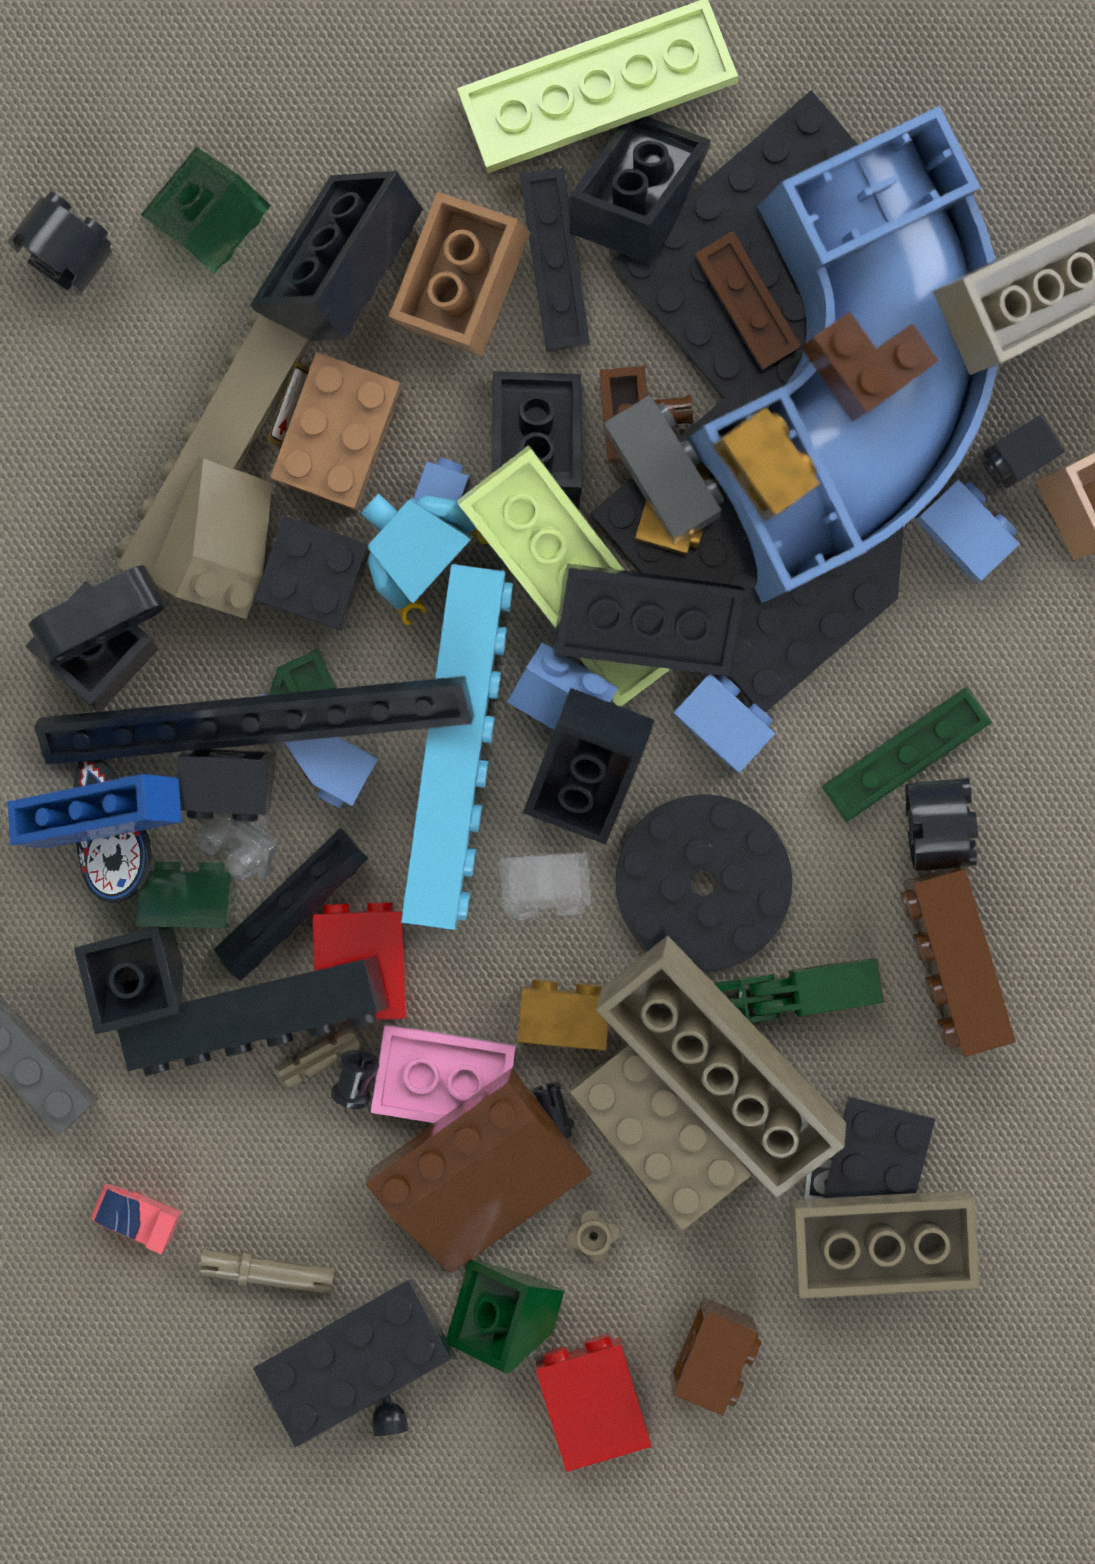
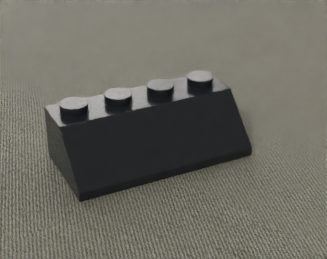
M397 171L331 175L250 303L253 310L309 341H344L346 336L352 331L354 323L366 303L372 298L375 288L386 270L392 265L395 255L406 237L412 232L415 222L423 211L422 206Z

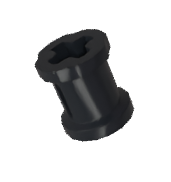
M349 1050L344 1052L340 1058L339 1063L342 1071L339 1081L332 1087L331 1098L346 1108L363 1109L365 1105L369 1104L371 1098L368 1091L371 1078L378 1073L380 1065L379 1061L369 1053Z

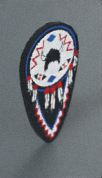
M102 759L79 761L74 778V788L120 778ZM146 830L76 843L82 877L88 890L99 900L119 903L131 899L142 888L149 875L152 860L151 844Z

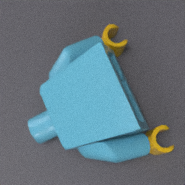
M378 494L361 513L380 531L367 546L371 551L368 565L375 589L392 607L397 609L402 621L406 625L412 624L407 614L410 609L419 608L424 614L427 610L420 596L473 538L468 532L482 544H488V541L465 514L456 500L426 495L418 500L414 498L409 499L397 511Z

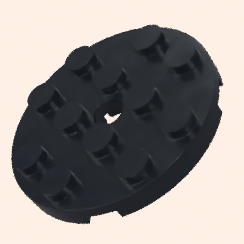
M697 794L665 802L653 809L637 823L621 849L616 867L615 888L622 917L635 939L646 950L649 951L668 935L701 971H712L732 967L744 962L762 950L771 941L782 925L789 908L792 893V872L783 842L763 816L749 806L734 799L712 794ZM699 870H709L716 878L715 889L707 895H699L691 887L692 876Z

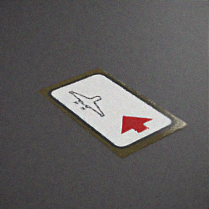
M295 361L267 438L269 442L279 447L283 444L310 370L298 361Z

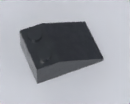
M648 116L621 125L570 194V234L649 264L669 236L710 148L711 140Z
M493 371L490 475L529 446L578 510L582 490L581 374Z

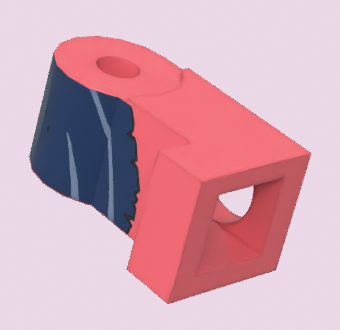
M104 1184L91 1214V1219L107 1229L145 1244V1248L162 1254L168 1246L182 1211L137 1192L132 1193L118 1186Z

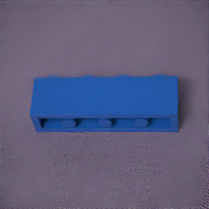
M140 774L7 801L10 846L52 848L182 823L179 779L175 777Z

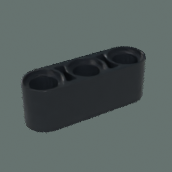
M141 565L130 568L43 612L31 620L29 628L48 665L55 666L69 661L151 619L163 611L166 605L146 566Z

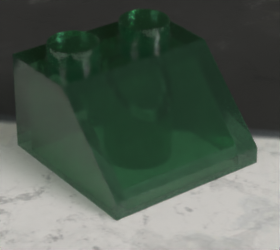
M196 146L140 215L193 259L216 274L220 267L231 259L234 250L247 234L259 225L262 216L271 205L239 174Z
M154 861V869H150L149 875L139 891L136 926L227 928L235 924L236 871H225V862H198V870H181V861Z

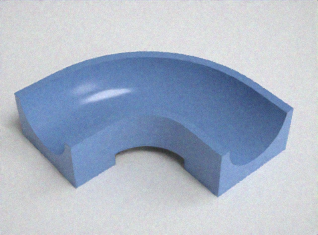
M940 106L781 182L757 206L802 297L806 314L805 343L850 311L875 348H878L913 323L939 360L871 411L852 421L803 352L793 375L782 388L703 426L686 439L694 449L699 460L719 481L738 513L754 553L758 572V580L754 588L762 603L861 555L866 550L890 537L913 519L937 495L961 463L978 432L988 406L998 365L969 374L933 294V290L995 260L987 227L973 196V193L980 186ZM766 407L771 414L776 413L784 420L790 431L788 439L798 453L803 451L812 460L817 469V474L814 476L820 483L767 521L762 518L712 447L716 442Z

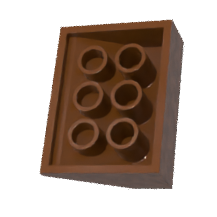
M511 1068L372 1167L365 1185L390 1217L444 1268L452 1273L589 1177L592 1171L513 1068Z

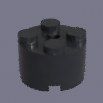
M50 191L45 198L39 197L8 239V243L17 253L24 247L31 254L27 262L32 267L67 291L73 285L75 294L80 296L112 253L110 248L112 244L106 238L109 233L104 227L89 217L81 221L69 212L72 206L65 199Z
M969 777L923 781L905 785V810L909 822V831H907L911 862L915 871L977 866L975 840H969L978 838L976 812H970L969 806H966V804L972 803Z

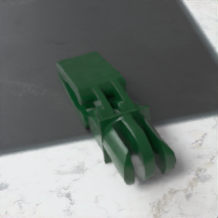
M878 958L788 970L789 976L775 978L774 974L771 973L714 982L721 992L737 991L736 996H729L727 998L739 1008V1011L751 1023L778 1019L781 1012L794 1011L797 1016H806L884 1003ZM744 984H749L750 996H746ZM792 992V995L777 997L779 993ZM748 1003H752V1011L756 1015H749Z

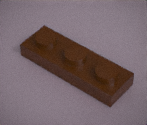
M734 231L694 254L696 261L761 371L801 348L799 341Z

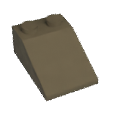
M199 456L152 571L151 578L154 584L175 597L246 619L263 576L272 483Z

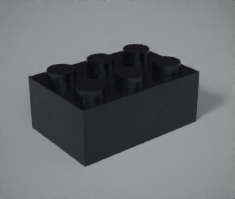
M570 688L523 813L606 845L643 756L655 720Z

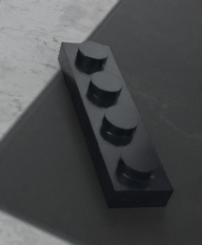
M564 168L520 174L527 228L531 232L529 241L546 352L590 346L574 235L570 234V206Z
M339 828L236 927L214 951L229 972L242 981L284 939L288 938L313 911L320 907L339 886L354 875L358 868L369 858L351 836L342 828Z

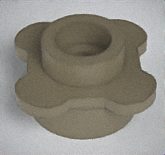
M586 1210L581 1214V1223L576 1231L568 1234L567 1241L572 1249H580L583 1253L589 1255V1259L592 1262H601L606 1258V1251L611 1242L619 1238L620 1231L615 1223H606L601 1220L596 1211ZM591 1232H596L598 1234V1238L596 1240H591L589 1238Z

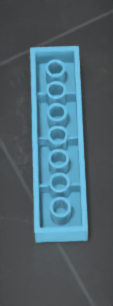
M451 564L435 679L466 676L475 716L472 724L428 728L402 923L455 930L458 920L466 921L471 893L462 891L464 876L472 877L477 851L475 848H468L470 832L479 831L483 805L475 804L477 787L484 788L486 786L489 761L481 760L483 742L492 743L495 717L487 716L489 699L498 700L501 672L493 671L495 655L504 656L507 628L499 627L501 611L510 612L513 595V583L506 582V573L504 571Z

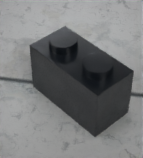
M1040 414L983 451L987 457L983 465L991 479L996 484L1003 482L1007 489L1063 454L1065 450Z

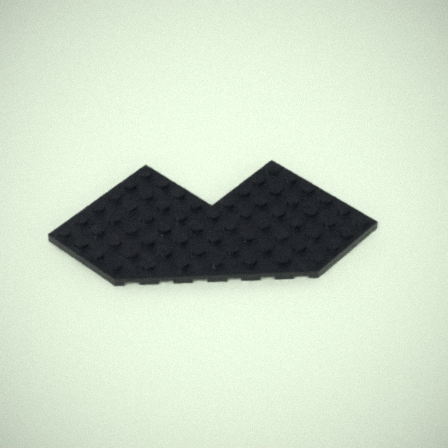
M812 90L686 197L669 236L649 264L622 253L610 262L609 266L723 398L722 401L677 438L680 443L703 426L782 388L793 375L803 354V350L800 348L761 371L696 261L694 254L734 231L800 345L805 344L806 314L802 297L757 206L781 182L858 145ZM711 472L709 478L716 479V477ZM629 479L591 512L592 517L640 573L739 585L744 588L745 594L729 676L748 699L765 713L898 599L903 526L890 537L866 550L861 555L762 603L754 588L757 584L758 572L749 538L738 513L719 481H717L716 486L724 502L719 504L722 510L721 516L704 527L698 549L689 546L687 555L684 556L635 541L646 499L634 479Z

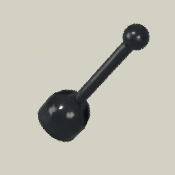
M390 1395L382 1399V1404L376 1408L372 1415L374 1436H386L409 1431L404 1409L398 1404L391 1402Z

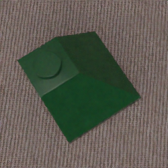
M471 1259L468 1261L446 1338L451 1347L497 1370L510 1373L553 1333L565 1291L536 1277Z

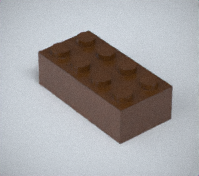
M942 869L904 880L906 891L900 892V898L906 917H911L917 925L919 933L912 935V939L919 960L928 963L931 976L924 977L931 1002H935L937 1006H940L943 1018L937 1020V1025L943 1044L948 1045L949 1049H953L961 1056L968 1057L1016 1043L966 869Z

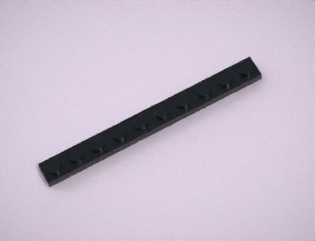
M466 676L41 717L37 720L34 728L45 764L48 765L472 724L475 715Z

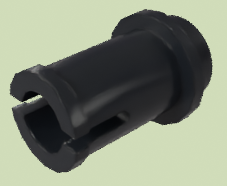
M559 1082L546 1083L547 1090H543L542 1085L534 1088L533 1093L536 1100L566 1138L570 1137L574 1121L567 1116L561 1093V1084Z

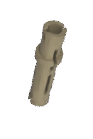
M203 1248L199 1277L205 1276L238 1281V1286L247 1287V1283L330 1296L335 1267L328 1268L253 1257L252 1252L244 1250L243 1254L240 1255Z

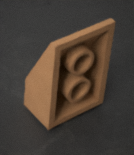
M1094 450L1035 480L1073 560L1095 553Z

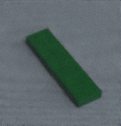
M965 686L821 785V788L847 823L993 722L968 686Z

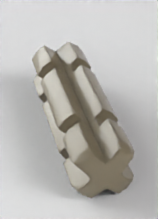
M346 1028L335 1034L334 1040L326 1039L297 1055V1060L290 1059L279 1065L277 1071L284 1085L292 1087L304 1080L303 1076L308 1075L311 1077L340 1061V1056L344 1052L359 1050L361 1044L356 1033L351 1028Z

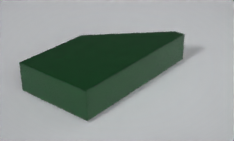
M317 648L277 667L268 695L335 689L337 687L320 650Z

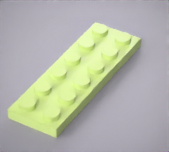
M700 0L457 88L487 173H491L738 83V75L709 1Z
M529 446L457 500L458 505L555 628L567 563L625 571ZM580 658L588 670L619 687L612 700L620 707L670 670L668 668Z

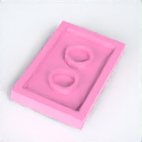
M385 1024L379 1057L380 1067L376 1075L371 1113L435 1123L513 1067L516 1045Z

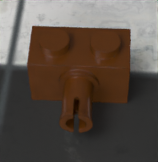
M645 366L600 370L599 381L604 425V422L646 398L647 387ZM691 395L654 400L656 405L661 402L666 404L676 424H693V410L674 412V410L691 409ZM604 432L607 464L623 463Z

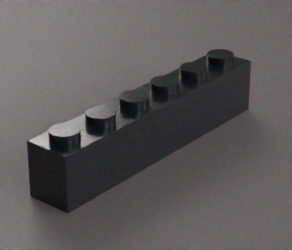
M377 956L182 1002L180 1014L117 1030L127 1071L143 1068L144 1075L148 1076L171 1070L169 1062L184 1058L185 1066L210 1061V1052L225 1049L226 1057L252 1051L251 1042L266 1039L268 1047L294 1041L292 1032L308 1029L309 1037L336 1031L334 1023L347 1019L350 1020L351 1027L376 1022V1013L388 1009L389 1004Z

